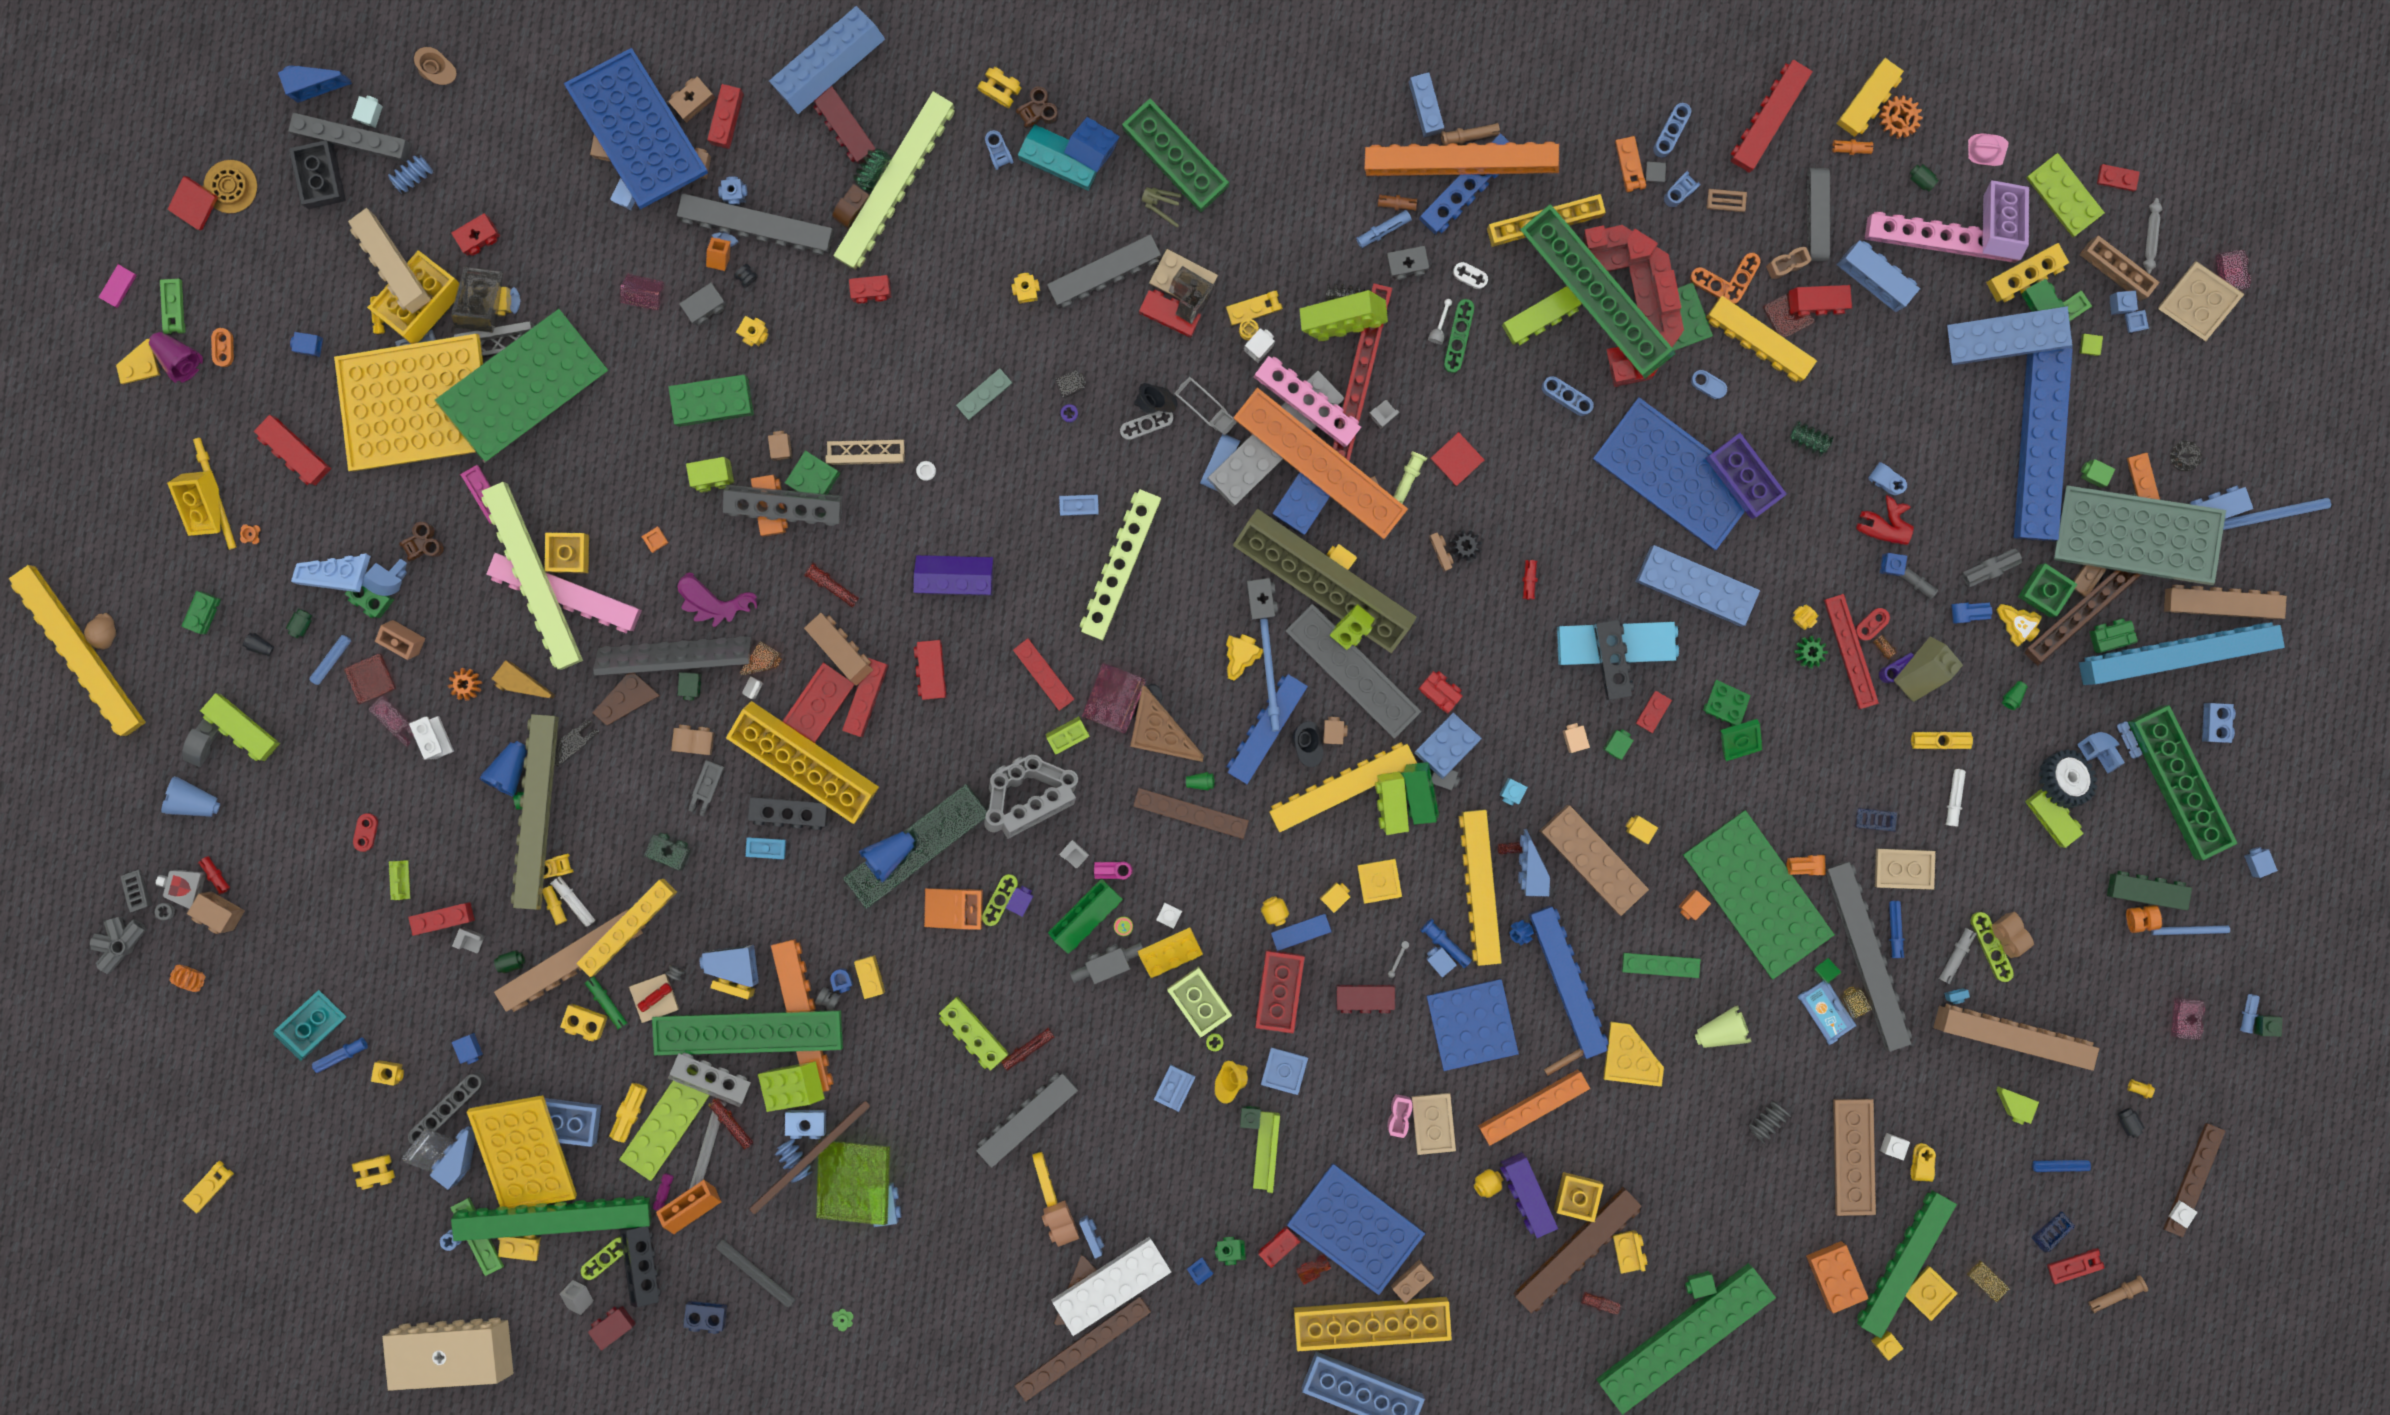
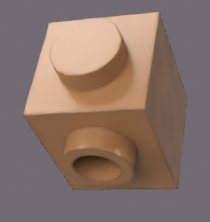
M1328 717V720H1324L1323 743L1343 744V737H1347V725H1344V721H1340V717Z

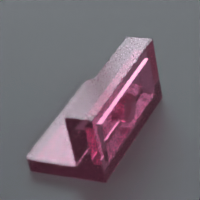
M627 274L620 287V302L658 310L660 307V293L664 287V282Z

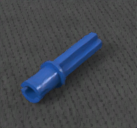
M1890 901L1891 939L1889 941H1891L1892 958H1904L1903 941L1905 938H1902L1900 901Z
M361 1037L349 1045L344 1044L343 1048L313 1062L312 1069L319 1073L346 1058H352L354 1054L368 1048L367 1042Z

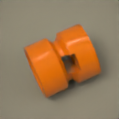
M2157 905L2144 906L2143 909L2140 907L2128 908L2126 911L2127 925L2131 933L2144 932L2145 929L2148 931L2159 930L2162 926L2161 913Z

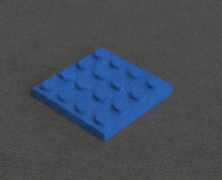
M1502 979L1427 995L1443 1071L1519 1054Z

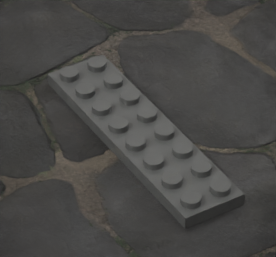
M1311 604L1285 632L1395 739L1422 711L1356 646L1352 645L1346 650L1334 640L1330 634L1335 626Z
M739 636L736 638L700 639L698 641L682 640L671 643H643L641 645H622L618 647L604 646L598 648L593 671L594 675L749 664L752 638Z

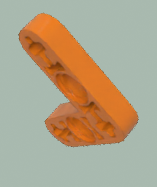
M1755 253L1745 255L1730 282L1704 268L1694 269L1690 274V280L1695 286L1717 298L1723 296L1735 304L1742 298L1760 265V258ZM1754 258L1753 262L1755 265H1752L1748 271L1744 270L1749 263L1746 260ZM1701 272L1702 277L1706 280L1708 279V277H1711V279L1707 283V286H1704V283H1706V281L1702 279L1697 281V277L1695 276V274ZM1744 274L1747 278L1746 283H1738L1737 275ZM1713 281L1720 283L1721 288L1719 291L1711 289ZM1735 286L1742 288V291L1738 289L1735 293L1737 299H1729L1730 295L1728 294V292L1731 293L1735 289Z

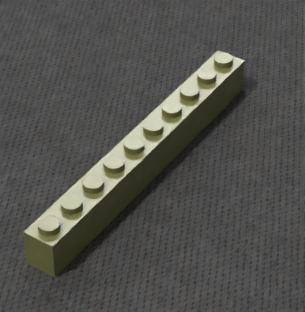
M531 714V719L528 720L527 727L530 730V735L526 739L528 756L524 759L526 776H523L522 779L524 796L522 795L520 799V806L523 809L522 815L518 819V825L521 826L520 834L517 835L516 841L519 851L515 855L517 872L513 875V884H515V892H512L511 895L513 908L541 910L559 717Z

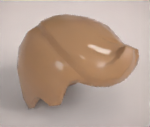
M108 613L98 614L85 627L84 636L91 646L101 650L107 649L116 637L114 621Z

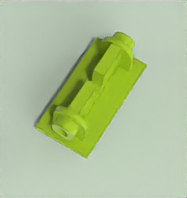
M409 860L389 861L391 900L411 899Z

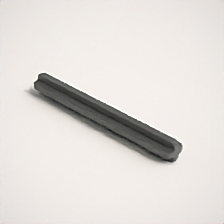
M725 1240L719 1242L716 1246L718 1251L786 1307L792 1305L795 1299Z

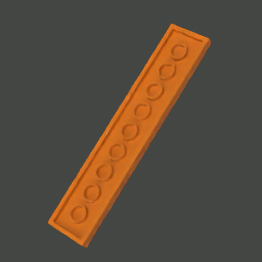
M1256 388L1233 419L1382 539L1386 538L1408 510L1407 507L1259 388Z

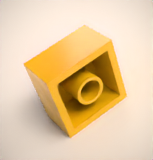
M545 533V572L588 573V534Z
M1563 1172L1554 1210L1558 1214L1595 1222L1604 1185L1597 1180Z

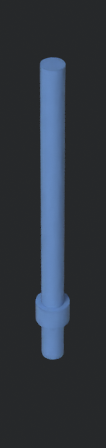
M1261 619L1260 625L1269 699L1268 716L1271 717L1272 731L1276 732L1280 730L1278 719L1280 711L1276 701L1268 619Z

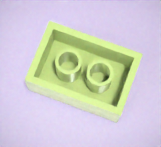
M1199 966L1167 988L1200 1038L1232 1016L1231 1011Z

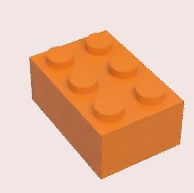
M1842 1241L1806 1256L1826 1306L1832 1313L1869 1299L1847 1245Z

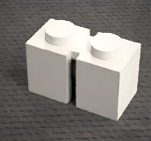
M1260 328L1245 345L1244 351L1259 363L1274 346V336L1265 329L1263 331Z

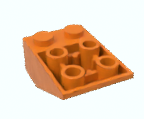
M925 888L924 927L982 929V889Z

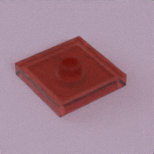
M1789 293L1763 306L1775 332L1783 338L1815 323L1811 313L1808 316H1798V313L1791 314Z
M381 654L372 656L344 669L359 704H363L396 689Z

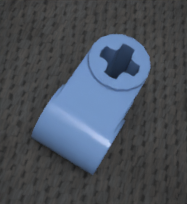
M994 130L988 132L985 141L995 169L998 170L1000 166L1007 163H1014L1002 135ZM993 136L1000 139L996 145L989 143V139Z
M1686 171L1664 196V202L1669 207H1676L1701 184L1699 182L1696 183L1689 176V172ZM1671 193H1675L1678 196L1677 201L1671 198Z
M1881 462L1878 463L1868 477L1871 482H1876V486L1884 489L1891 495L1903 493L1907 488L1906 480ZM1898 482V483H1899L1898 487H1899L1900 489L1895 490V489H1894L1895 485H1894L1893 483Z

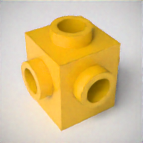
M1022 273L1017 278H1014L1015 284H1011L1013 295H1017L1019 304L1038 301L1036 292L1040 291L1038 279L1034 280V276L1029 275V273Z
M745 316L736 331L739 336L743 337L742 341L751 347L753 344L757 346L761 343L764 344L768 337V329L764 327L766 323L758 318L752 320Z

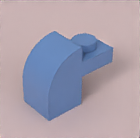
M400 559L390 571L375 563L364 575L362 586L381 596L395 594L400 590L402 579L407 573L405 571L407 563Z
M2098 732L2092 734L2077 744L2087 761L2098 757L2107 773L2113 772L2125 763L2115 748L2120 744L2107 733Z

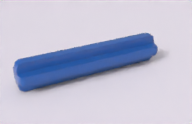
M2088 1160L2033 1161L2032 1164L2033 1171L2091 1170V1163Z

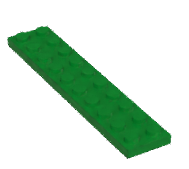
M841 1010L652 1017L654 1055L843 1049Z

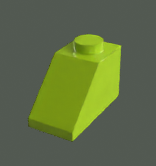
M1997 1087V1092L2007 1114L2013 1117L2012 1121L2022 1125L2024 1122L2031 1124L2039 1102Z

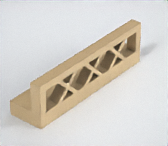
M904 440L827 441L826 464L905 463ZM892 444H900V454H890L887 449ZM854 445H859L864 450L860 455H852L849 452ZM872 445H879L883 449L880 454L868 452ZM832 446H841L845 451L841 455H832Z

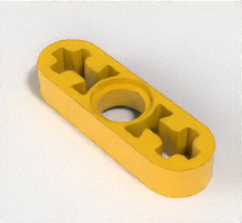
M1042 1152L1032 1154L1047 1207L1056 1205L1057 1199L1051 1179L1049 1180L1048 1177L1049 1172Z

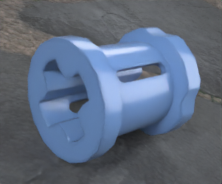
M449 1230L440 1238L441 1247L447 1251L453 1250L462 1242L453 1241L452 1230Z

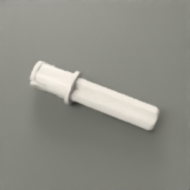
M1955 769L1953 774L1945 824L1948 826L1958 827L1966 773L1962 769Z
M561 876L550 883L560 894V899L565 900L586 927L595 921L572 892L573 889L568 887Z

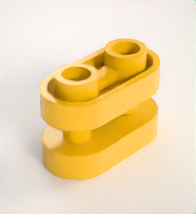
M996 67L993 69L989 68L985 74L989 80L987 83L981 81L977 89L1004 107L1010 108L1014 102L1010 95H1018L1022 89L1019 86L1020 82L1013 77L1007 78L1003 75L1004 72ZM995 83L1005 89L1003 93L994 88Z
M390 1155L353 1163V1172L360 1171L361 1177L355 1179L357 1187H361L364 1190L374 1187V1183L380 1182V1185L391 1183L392 1179L395 1178L394 1170L387 1171L386 1164L392 1162ZM379 1168V1173L368 1174L367 1169Z

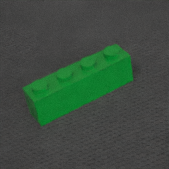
M1101 879L1048 934L1055 943L1069 954L1123 899L1108 883Z

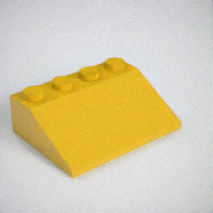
M419 250L407 264L431 300L412 314L407 309L403 310L397 303L398 297L394 296L386 286L367 307L411 344L418 343L465 291V288L454 277Z

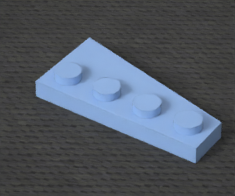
M360 554L357 557L345 556L343 559L331 558L328 561L297 563L291 582L299 585L360 592L370 556L368 554Z

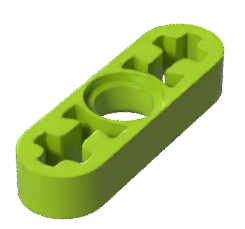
M1007 874L1000 880L982 915V920L986 925H996L1000 920L1018 885V880L1014 875ZM1012 878L1014 886L1008 888L1007 892H1010L1008 896L1005 892L999 891V888L1004 889L1006 886L1004 880ZM999 894L1003 895L1006 899L1005 904L1001 906L995 903V897ZM992 904L995 908L1001 909V912L996 911L994 914L996 920L988 922L986 914L992 912L993 908H990Z
M621 1237L615 1238L582 1266L581 1275L587 1280L594 1279L623 1255L621 1248L615 1253L611 1251L617 1246L616 1242L621 1243ZM602 1253L610 1255L609 1263L601 1261L600 1256ZM596 1263L599 1265L596 1269L593 1270L594 1275L592 1273H586V1271L588 1270L586 1266L591 1268Z

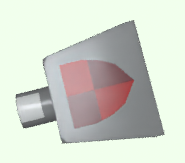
M170 870L168 876L159 875L157 877L156 886L165 888L164 898L190 909L197 895L202 893L206 873Z

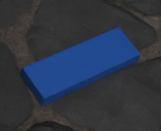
M1322 914L1271 932L1276 949L1279 951L1330 933L1331 929L1326 915Z

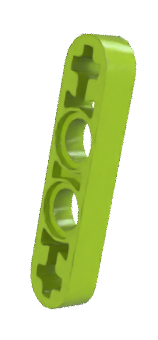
M1982 912L1974 913L1970 920L1975 933H1977L1976 936L1994 976L2002 982L2010 981L2013 978V969L2000 940L1994 935L1989 916ZM1978 916L1985 919L1982 921V924L1985 928L1989 927V929L1979 932L1983 928L1981 924H1976ZM1986 933H1991L1993 939L1990 943L1986 944L1983 941V936ZM1995 950H1998L2001 955L1997 961H1993L1991 958V953ZM2001 964L2004 970H2008L2006 978L1999 975L2002 973V970L1999 966L1995 967V965Z

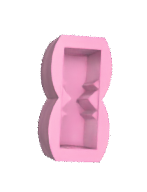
M1396 1094L1391 1103L1392 1114L1388 1119L1387 1127L1391 1136L1404 1138L1409 1128L1408 1118L1412 1112V1101L1410 1097Z

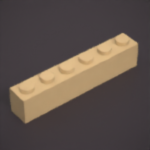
M366 208L348 221L352 227L350 229L351 233L356 239H360L361 243L359 245L366 253L370 254V262L379 268L378 274L384 281L389 283L387 288L394 296L398 297L397 303L403 310L407 309L413 314L431 300L377 217Z

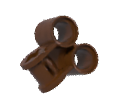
M1038 86L1031 90V101L1016 110V113L1023 119L1025 128L1035 125L1041 119L1047 124H1052L1058 118L1056 106L1052 103H1047L1048 95L1046 90ZM1041 93L1044 95V99L1036 101L1034 99L1035 95ZM1047 110L1054 111V115L1050 118L1045 117L1044 113Z
M425 522L416 523L412 530L414 536L399 543L400 547L404 548L408 561L415 560L424 553L432 557H438L443 553V544L438 540L431 539L435 531L431 524ZM423 526H426L427 533L422 536L420 530ZM432 543H435L437 546L436 551L431 553L429 547Z

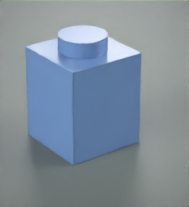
M2136 291L2116 292L2110 295L2111 315L2131 313L2138 310Z
M2256 847L2249 850L2250 854L2244 856L2253 877L2261 878L2278 871L2269 849Z
M1435 946L1427 953L1428 957L1426 960L1441 977H1444L1456 966V963L1441 946L1438 948Z

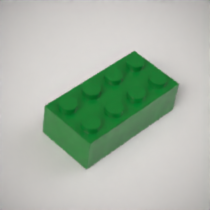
M746 375L668 386L674 425L678 427L754 415L749 380Z

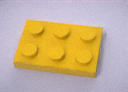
M1187 928L1137 951L1150 978L1159 976L1170 969L1203 955L1191 928Z

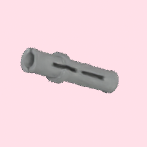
M1965 928L1959 942L1955 943V949L1938 979L1950 984L1966 952L1969 953V947L1977 933Z

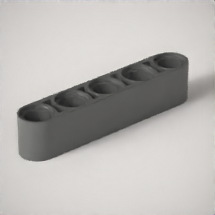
M1808 168L1807 195H1809V199H1807V214H1809V218H1807V233H1809V237H1807V250L1812 259L1811 261H1829L1830 170L1829 168Z
M475 1072L461 1081L409 1132V1142L417 1146L428 1141L485 1085L484 1075ZM472 1077L477 1078L479 1082L477 1087L472 1085ZM458 1091L464 1093V1100L458 1098ZM444 1104L450 1106V1113L444 1111ZM431 1117L437 1121L436 1127L430 1124ZM417 1131L423 1134L422 1140L417 1139Z

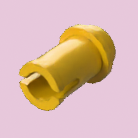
M2133 1079L2130 1080L2129 1087L2127 1088L2128 1091L2143 1095L2146 1099L2148 1097L2152 1098L2155 1091L2151 1084L2146 1085Z

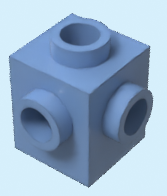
M727 177L726 180H721V186L718 188L719 197L726 204L737 206L745 202L747 186L741 179H738V177ZM729 188H735L733 192H729Z

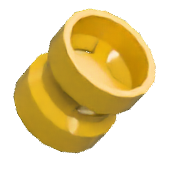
M1252 319L1244 320L1240 324V336L1244 340L1249 341L1258 331V324Z

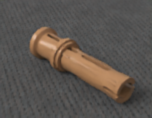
M1496 123L1466 130L1457 128L1456 131L1446 133L1441 131L1442 145L1447 146L1451 143L1463 145L1466 141L1498 136L1500 134L1498 132L1500 131L1499 124Z
M2139 1275L2137 1279L2128 1283H2122L2120 1288L2089 1301L2088 1304L2089 1306L2091 1305L2090 1308L2093 1313H2096L2125 1298L2132 1299L2134 1295L2140 1292H2147L2148 1287Z

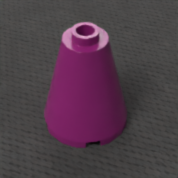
M163 332L154 333L149 339L151 350L174 383H177V381L186 382L199 371L196 367L199 363H203V357L198 351Z

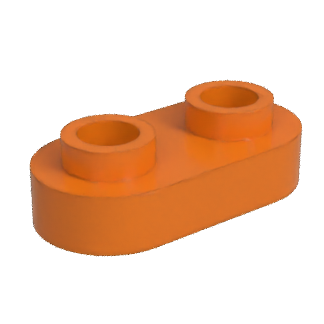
M218 328L213 331L211 336L212 360L220 367H228L234 359L233 335L227 329ZM223 335L226 336V340L224 342L221 341V337ZM225 354L227 358L225 361H222L221 356Z

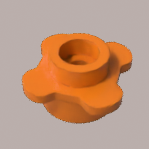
M244 524L241 527L240 541L242 543L252 542L253 544H258L260 541L258 538L261 531L260 527L257 525L251 527Z

